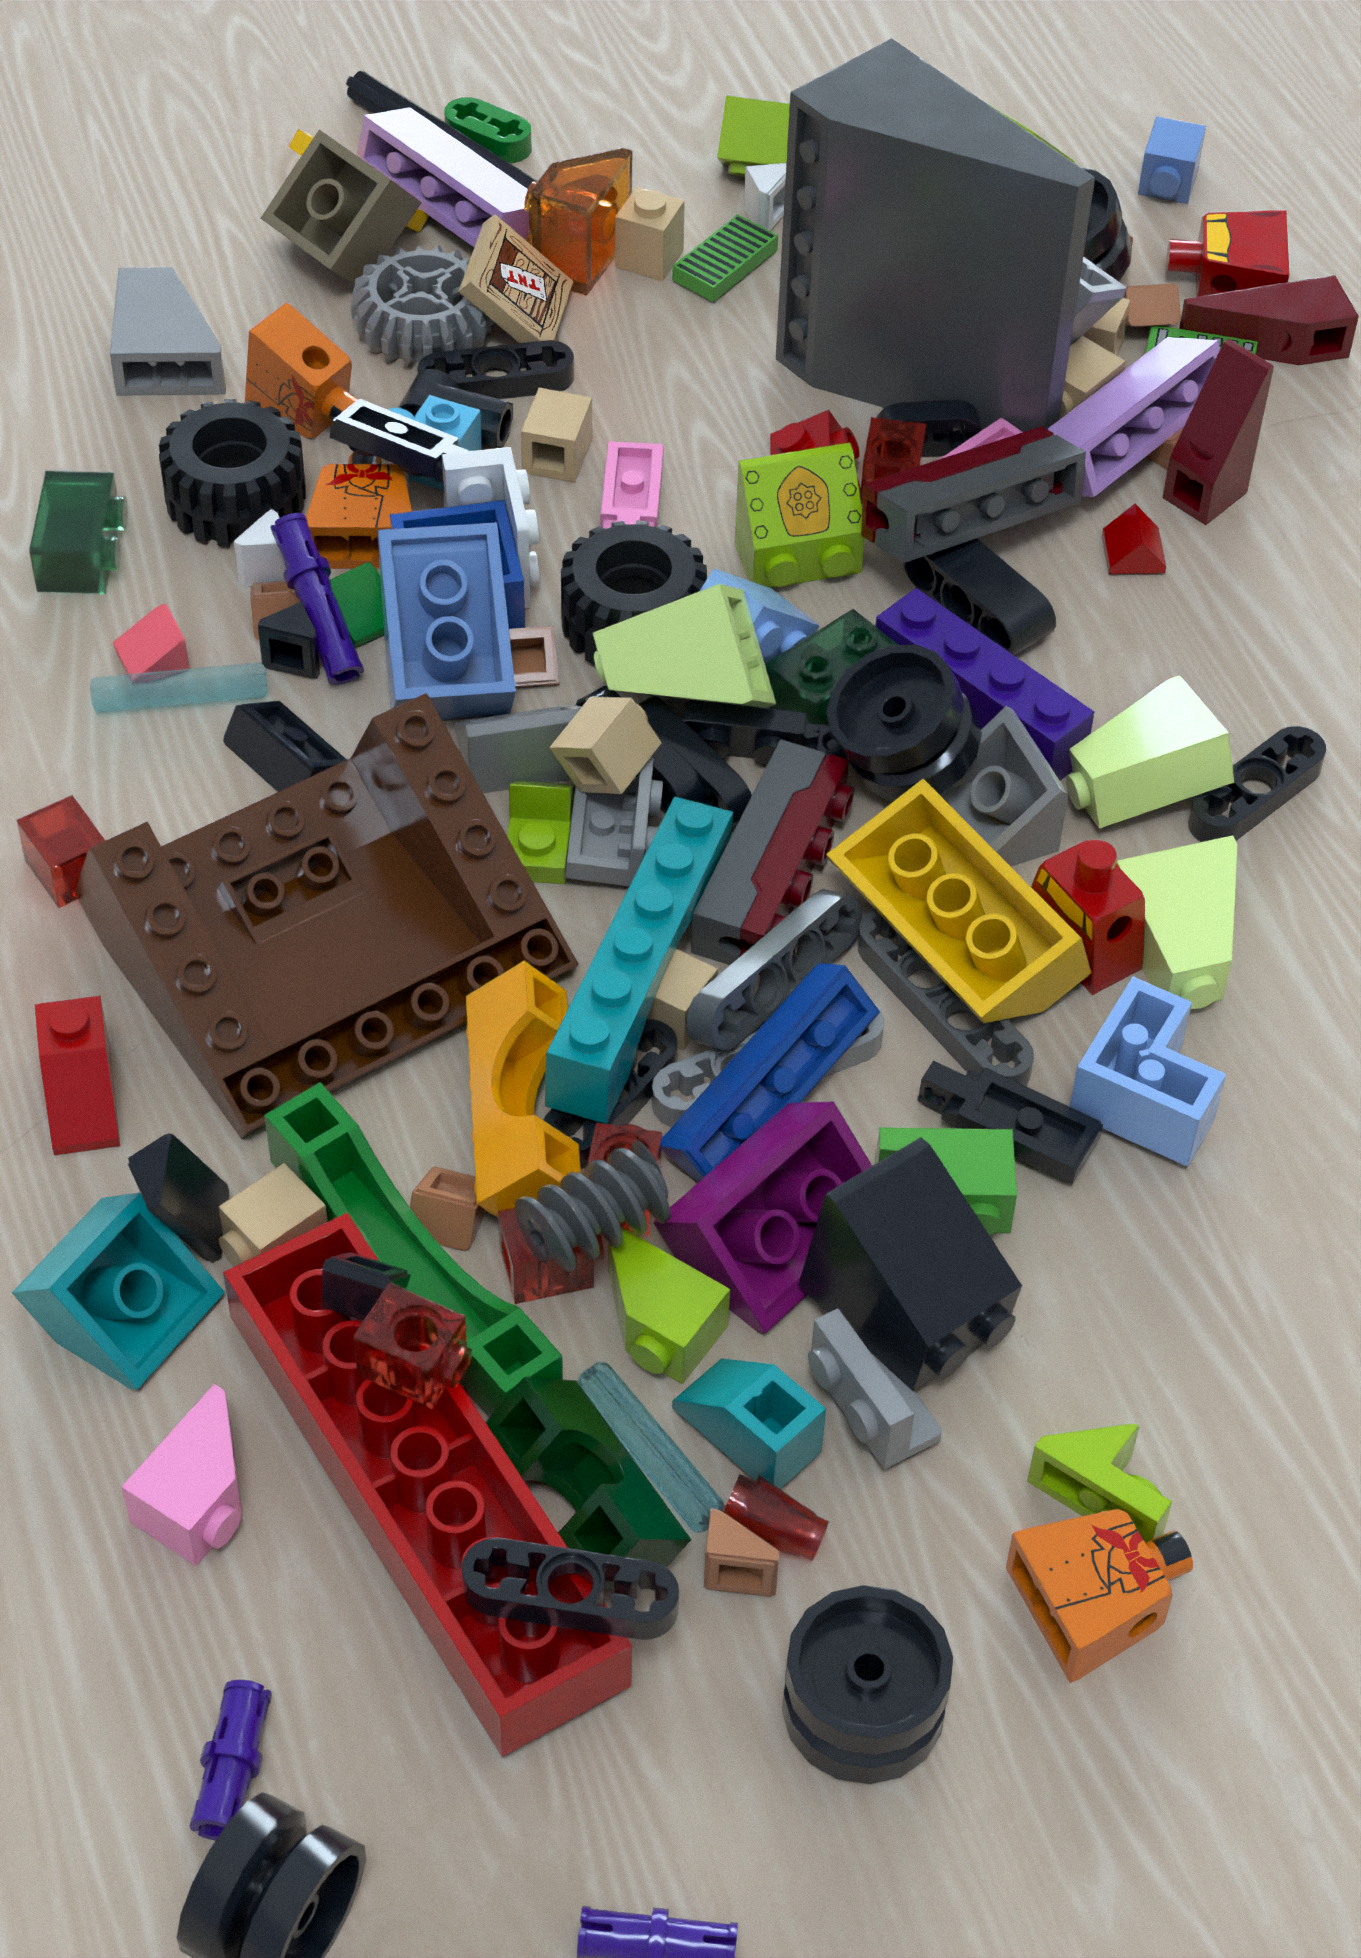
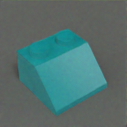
M140 1192L101 1198L12 1291L16 1299L57 1344L131 1390L139 1389L225 1293L177 1235L148 1210Z

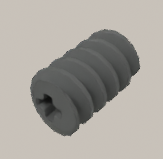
M637 1139L631 1144V1151L625 1148H618L608 1156L607 1163L602 1160H594L585 1167L584 1175L578 1172H570L562 1178L560 1187L547 1184L537 1192L536 1200L532 1197L523 1196L515 1203V1214L519 1228L532 1253L540 1262L545 1264L554 1258L568 1273L576 1268L574 1247L578 1246L587 1258L594 1260L600 1255L597 1235L602 1234L611 1246L617 1248L624 1243L621 1223L625 1222L635 1234L640 1236L648 1230L644 1211L649 1210L655 1219L662 1224L671 1218L670 1207L667 1201L668 1189L660 1167L652 1153Z

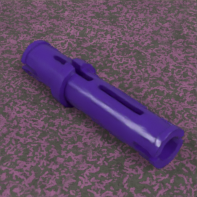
M303 513L285 515L277 519L275 525L270 527L284 559L286 567L283 573L288 588L294 590L299 602H302L316 630L318 652L323 662L328 682L332 685L351 682L360 676L359 673L364 672V667L354 648L350 632L330 585L329 576L331 568L327 559L320 557L312 538L306 515Z

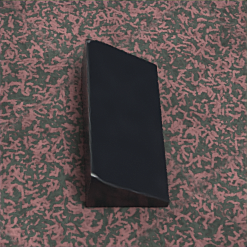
M281 701L236 705L223 738L225 745L277 792L347 760Z
M171 1133L161 1136L128 1158L130 1162L128 1166L148 1210L206 1261L210 1260L214 1263L220 1259L222 1249L219 1244V1238L223 1236L219 1206L229 1200L227 1183Z

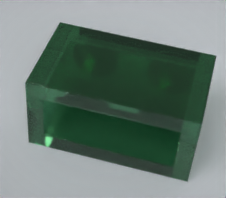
M45 471L29 548L37 592L106 594L110 571H118L120 567L121 547L117 531H125L128 521L126 496L117 495L114 472Z

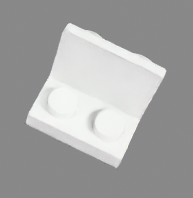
M511 447L442 454L444 507L505 501L524 578L525 608H530V586L540 585V575L536 552H529V545L539 544V531L535 509L525 510L524 504H530L526 469L516 470Z

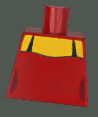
M1287 210L1212 212L1205 214L1201 220L1198 241L1169 239L1166 271L1196 273V297L1287 283L1290 275Z
M1098 839L1085 840L1045 860L1039 866L1031 886L1082 938L1091 974L1080 983L1091 995L1142 970L1144 956V895L1137 885L1116 864L1117 853L1115 848L1108 842Z

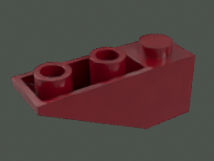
M1332 275L1185 298L1179 329L1257 341L1256 355L1262 359L1300 366L1349 358L1359 315L1337 277Z
M1231 339L1223 342L1170 455L1162 497L1204 525L1214 520L1248 491L1274 365Z

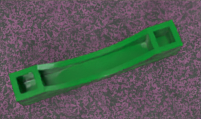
M321 1082L264 1115L271 1163L276 1168L285 1163L326 1205L328 1222L348 1213L380 1262L408 1270L407 1273L411 1274L403 1298L455 1377L489 1417L524 1377L563 1379L562 1354L520 1307L500 1299L485 1289L465 1272L438 1244L392 1183L359 1125Z

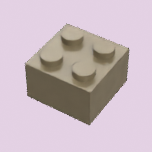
M319 129L260 219L355 286V279L363 275L364 265H376L378 255H387L422 202Z

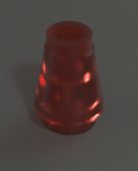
M739 1474L723 1513L779 1550L780 1553L797 1557L800 1555L813 1561L829 1524L828 1520L817 1516V1513L761 1475H758L755 1481Z

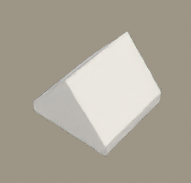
M786 163L746 166L744 209L751 222L769 231L784 216Z
M272 509L234 540L238 580L245 587H250L253 583L285 581L283 574L286 570L284 559L270 528L271 525H275V521L279 519V516Z

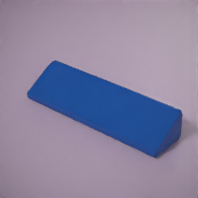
M826 963L816 965L659 1141L658 1145L665 1154L697 1182L703 1179L788 1103H801L880 1013L846 965Z

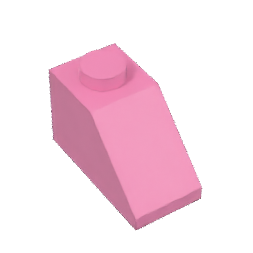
M215 1384L122 1485L129 1522L195 1566L200 1563L213 1547L215 1549L221 1548L231 1539L239 1526L242 1514L226 1392Z

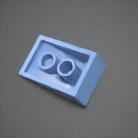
M497 523L378 530L386 668L391 709L427 693L442 720L510 714L516 689Z

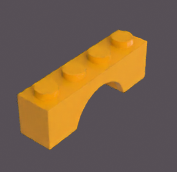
M522 961L466 996V1036L469 1048V1088L471 1091L473 1124L471 1135L474 1144L476 1181L474 1191L477 1204L485 1211L497 1216L519 1231L521 1230L515 1214V1203L519 1198L528 1196L536 1200L537 1192L541 1187L547 1184L560 1187L561 1180L565 1175L570 1172L581 1173L579 1144L535 1115L537 1091L546 1072V1053L568 1011L567 991L525 961Z

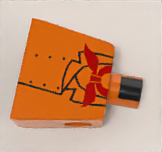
M286 302L249 330L244 403L251 400L260 402L262 408L272 406L281 412V417H289L295 424V431L299 432L301 436L307 439L316 438L332 425V421L355 401L359 400L349 393L352 362L344 351Z
M355 452L349 456L348 464H327L321 468L306 518L320 557L327 559L331 569H354L366 562H370L375 569H380L378 530L391 529L390 514L412 512L404 471L397 464H382V459L379 457L363 456Z
M1113 1509L1014 1532L1010 1543L1006 1570L1066 1678L1071 1683L1081 1679L1155 1632L1165 1623L1173 1596L1168 1581L1193 1570V1559L1186 1541L1179 1532L1174 1530L1144 1542L1129 1514L1120 1509Z

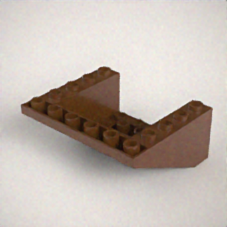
M427 693L373 717L350 759L161 846L147 821L89 848L75 890V895L104 948L241 1139L266 1127L265 1114L319 1082L331 1094L466 1026V996L522 961L527 962L552 981L574 971L579 965Z

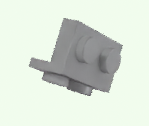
M654 757L647 761L638 773V777L632 780L622 794L580 792L575 786L565 878L630 886L659 828L647 826L648 816L659 817L663 781L652 780Z
M839 1308L814 1319L811 1351L808 1352V1362L812 1373L818 1383L833 1396L846 1415L856 1437L861 1442L866 1443L884 1470L940 1441L942 1428L917 1393L906 1386L867 1349Z

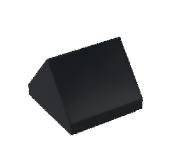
M302 602L260 619L257 626L262 666L318 679L320 665L317 634Z
M352 1252L331 1256L329 1259H325L322 1268V1308L387 1328L409 1284L411 1274L407 1273L408 1270Z

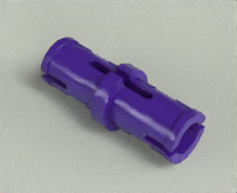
M240 1679L228 1681L224 1686L216 1729L214 1730L212 1740L205 1743L201 1753L200 1763L205 1768L202 1777L203 1781L189 1824L190 1829L193 1832L199 1831L198 1835L203 1838L217 1840L227 1823L244 1805L250 1781L252 1778H256L260 1772L263 1759L258 1748L272 1693L269 1689L263 1690L264 1686L259 1683Z
M582 1906L580 1923L582 1924L578 1933L577 1958H735L738 1923L730 1922V1924L671 1918L669 1917V1909L653 1907L652 1915L591 1909V1906Z

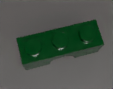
M524 1377L486 1421L489 1429L523 1480H536L551 1486L563 1495L575 1509L576 1513L558 1532L568 1548L653 1561L667 1568L692 1540L576 1380ZM604 1581V1589H614V1582Z

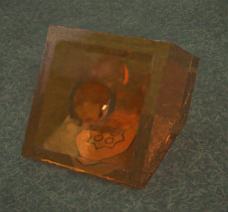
M619 148L554 162L538 181H533L528 187L524 200V209L529 213V232L526 241L573 280L570 290L572 292L587 296L615 259V216L632 194V150Z

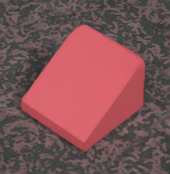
M166 603L154 608L113 642L114 649L134 687L189 670L184 636Z

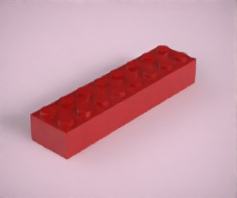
M345 1213L224 1271L223 1275L230 1317L500 1755L504 1757L631 1687L632 1644L627 1637L484 1615L473 1609L467 1602L463 1592L462 1562L466 1553L476 1543L488 1538H505L563 1548L568 1547L403 1297L387 1328L322 1308V1268L325 1259L352 1252L379 1261L349 1214ZM493 1566L490 1576L485 1577L486 1586L499 1588L502 1579L507 1577V1568ZM530 1570V1584H527V1595L537 1596L536 1576L538 1570ZM577 1574L561 1575L549 1587V1592L556 1600L568 1604L584 1600L592 1590L588 1580Z

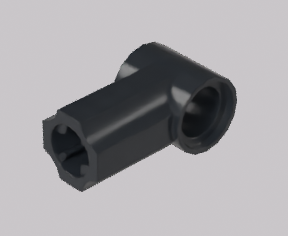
M425 369L416 375L398 408L409 411L415 417L428 396L431 395L479 409L482 444L497 448L504 447L509 437L513 420V403L461 390L452 377L437 369Z

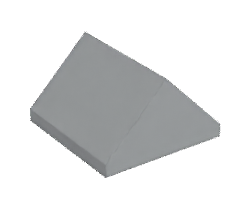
M563 705L454 722L459 751L483 793L509 790V784L516 780L549 783L571 780L549 747L582 706Z
M1006 706L981 730L982 736L977 757L963 778L939 795L1010 866H1014L1059 851L1068 793L1014 710Z

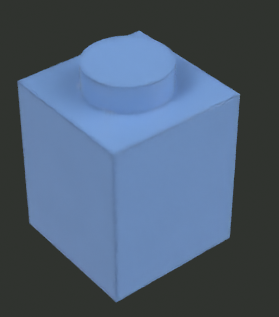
M1156 116L1144 153L1138 195L1188 204L1199 169L1206 131L1205 125Z

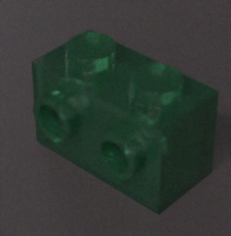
M851 609L766 663L767 674L776 701L775 705L768 708L806 713V722L829 725L827 709L831 693L845 671L867 654L898 644L856 610Z

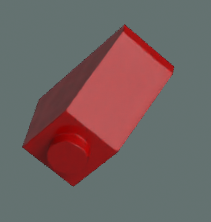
M101 995L34 1004L39 1060L53 1154L61 1155L120 1146L110 1041Z

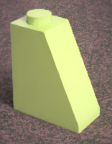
M717 584L593 632L597 651L594 653L595 667L609 690L762 708L776 704L742 589Z
M1180 675L1168 679L1069 749L1073 771L1072 774L1066 776L1069 796L1077 810L1084 808L1099 829L1234 783L1229 732Z
M1233 835L1121 859L1116 862L1120 869L1142 891L1145 898L1142 969L1149 984L1191 1001V1009L1203 1008L1223 999L1232 963L1238 847Z

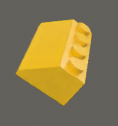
M924 779L916 783L826 854L828 860L983 1023L1044 1012L1091 974L1082 938Z

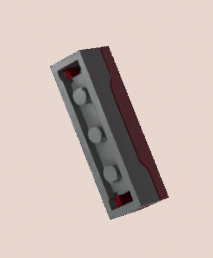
M1041 426L865 483L863 485L861 536L872 543L875 542L876 546L901 562L906 563L1082 502L1086 451L1062 437L1054 435L1053 432Z
M780 739L693 912L691 953L731 965L790 915L794 907L798 908L809 898L814 877L811 871L815 863L820 865L826 863L828 859L826 854L831 851L834 840V830H832V827L836 820L845 822L853 803L855 788L847 785L848 759L831 754L827 756L825 752Z

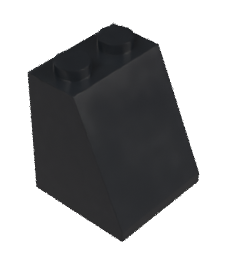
M922 1137L825 1194L798 1286L827 1313L839 1308L867 1349L912 1391L935 1376L941 1379L949 1377L963 1364L970 1353L982 1345L991 1348L1001 1342L1015 1323L1016 1318L1012 1312L1022 1288V1284L932 1146Z

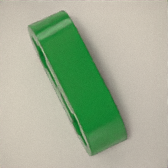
M473 97L457 98L446 105L444 116L447 124L509 163L523 161L532 152L531 124L522 116Z

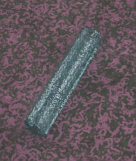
M260 662L98 676L91 679L90 684L91 701L94 710L97 712L263 698L267 695L268 690L266 669L264 664Z
M600 1361L591 1366V1368L584 1370L578 1377L579 1385L629 1454L693 1531L702 1533L708 1530L711 1508L718 1509L724 1513L725 1505L722 1498L610 1364Z

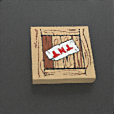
M494 214L482 225L458 292L519 343L555 339L573 280Z

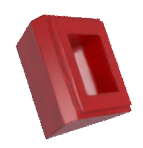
M1136 503L1103 528L1102 538L1109 574L1166 572V562L1159 527Z

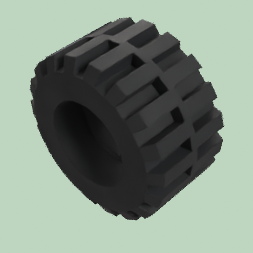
M224 399L225 403L220 404L208 402L201 404V409L197 411L189 409L180 415L181 421L171 422L166 428L167 436L161 437L159 443V461L165 503L171 520L177 521V526L185 534L194 532L195 539L204 543L215 540L218 546H230L236 538L271 509L278 513L279 518L288 514L302 512L304 508L303 500L306 499V485L301 437L299 432L295 431V424L289 417H281V412L272 406L262 408L260 402L248 400L246 403H238L237 399Z
M636 520V524H625L624 521L612 522L611 527L607 529L598 526L589 530V538L579 537L572 543V551H567L562 560V630L564 637H569L570 647L576 653L585 652V660L595 665L594 653L597 651L593 632L699 592L707 580V565L703 564V554L699 548L691 547V540L684 534L673 535L672 528L662 524L658 527L649 526V521Z

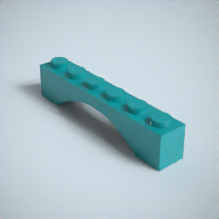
M674 796L546 1053V1107L601 1123H608L629 1078L649 1011L666 968L681 937L691 923L693 912L731 838L732 811Z

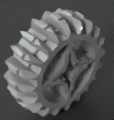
M418 244L415 251L405 252L401 248H397L395 256L378 255L376 265H364L363 275L355 279L353 301H351L352 319H355V329L359 335V340L368 344L370 353L383 352L387 362H392L398 358L403 359L406 367H409L414 362H420L422 358L435 352L482 347L486 335L492 333L494 321L458 292L470 259L463 260L460 250L447 254L443 253L440 245L433 250H422Z

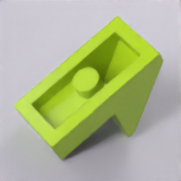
M519 780L509 784L510 818L507 837L533 882L565 884L575 784Z
M1124 1424L1041 1436L1034 1446L1027 1479L1028 1483L1081 1516L1113 1509L1127 1512L1144 1542L1164 1534L1173 1502L1164 1497L1149 1480L1138 1475H1129L1123 1471L1133 1454L1139 1431L1137 1424Z

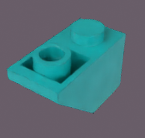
M721 1358L672 1400V1408L772 1496L822 1452L826 1408L775 1364Z

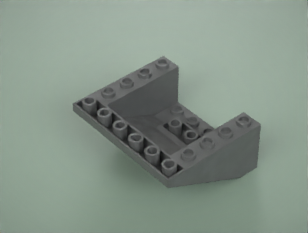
M892 38L791 91L776 360L811 387L886 408L891 404L900 402L963 400L973 404L977 409L982 430L1000 418H1003L1022 432L1041 426L1048 429L1060 419L1095 177Z

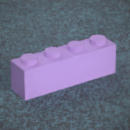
M411 108L364 116L356 155L422 203L418 208L473 247H475L483 223L496 214L537 250L548 206L547 202Z
M1167 337L1048 428L1054 435H1058L1086 451L1082 496L1095 497L1164 443L1165 439L1185 426L1220 351L1218 340Z

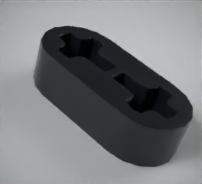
M963 400L895 403L884 408L877 415L875 421L879 447L884 454L893 458L945 456L982 431L977 409L973 404ZM959 425L958 430L953 431L954 426ZM899 428H904V433H898Z

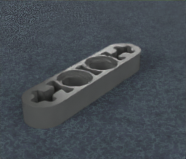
M821 889L814 893L697 993L690 1004L686 1019L690 1038L698 1044L719 1050H730L737 1046L776 1011L816 965L820 963L830 964L851 946L857 938L859 924L862 920V908L859 900L853 895ZM798 941L797 955L792 964L793 950ZM760 973L759 988L753 998L755 981Z
M876 909L870 910L865 914L859 924L858 953L862 960L966 1072L972 1071L982 1074L985 1068H988L1027 1086L1031 1078L1034 1053L1028 1040L1008 1019L983 1023L979 1019L981 1024L971 1030H961L953 1027L946 1019L949 1015L955 1012H968L974 1016L976 1015L942 979L940 984L932 988H921L911 983L908 976L913 972L919 970L935 972ZM879 934L883 937L879 940L875 939V936ZM897 937V946L890 939ZM992 1038L991 1046H990V1045L988 1044V1041ZM993 1056L1001 1063L994 1066L992 1064ZM1013 1061L1015 1062V1067L1010 1068L1005 1063Z

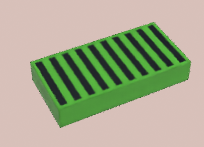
M737 214L673 265L672 280L715 302L778 250V235Z

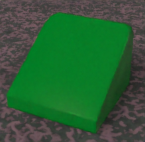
M366 562L330 579V585L342 611L354 647L356 648L383 635L381 579L375 567L370 562Z

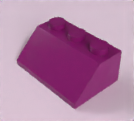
M834 1101L788 1103L670 1207L671 1218L669 1221L662 1224L655 1220L653 1223L675 1258L729 1288V1310L758 1333H766L807 1295L798 1286L825 1194L870 1168L872 1164Z

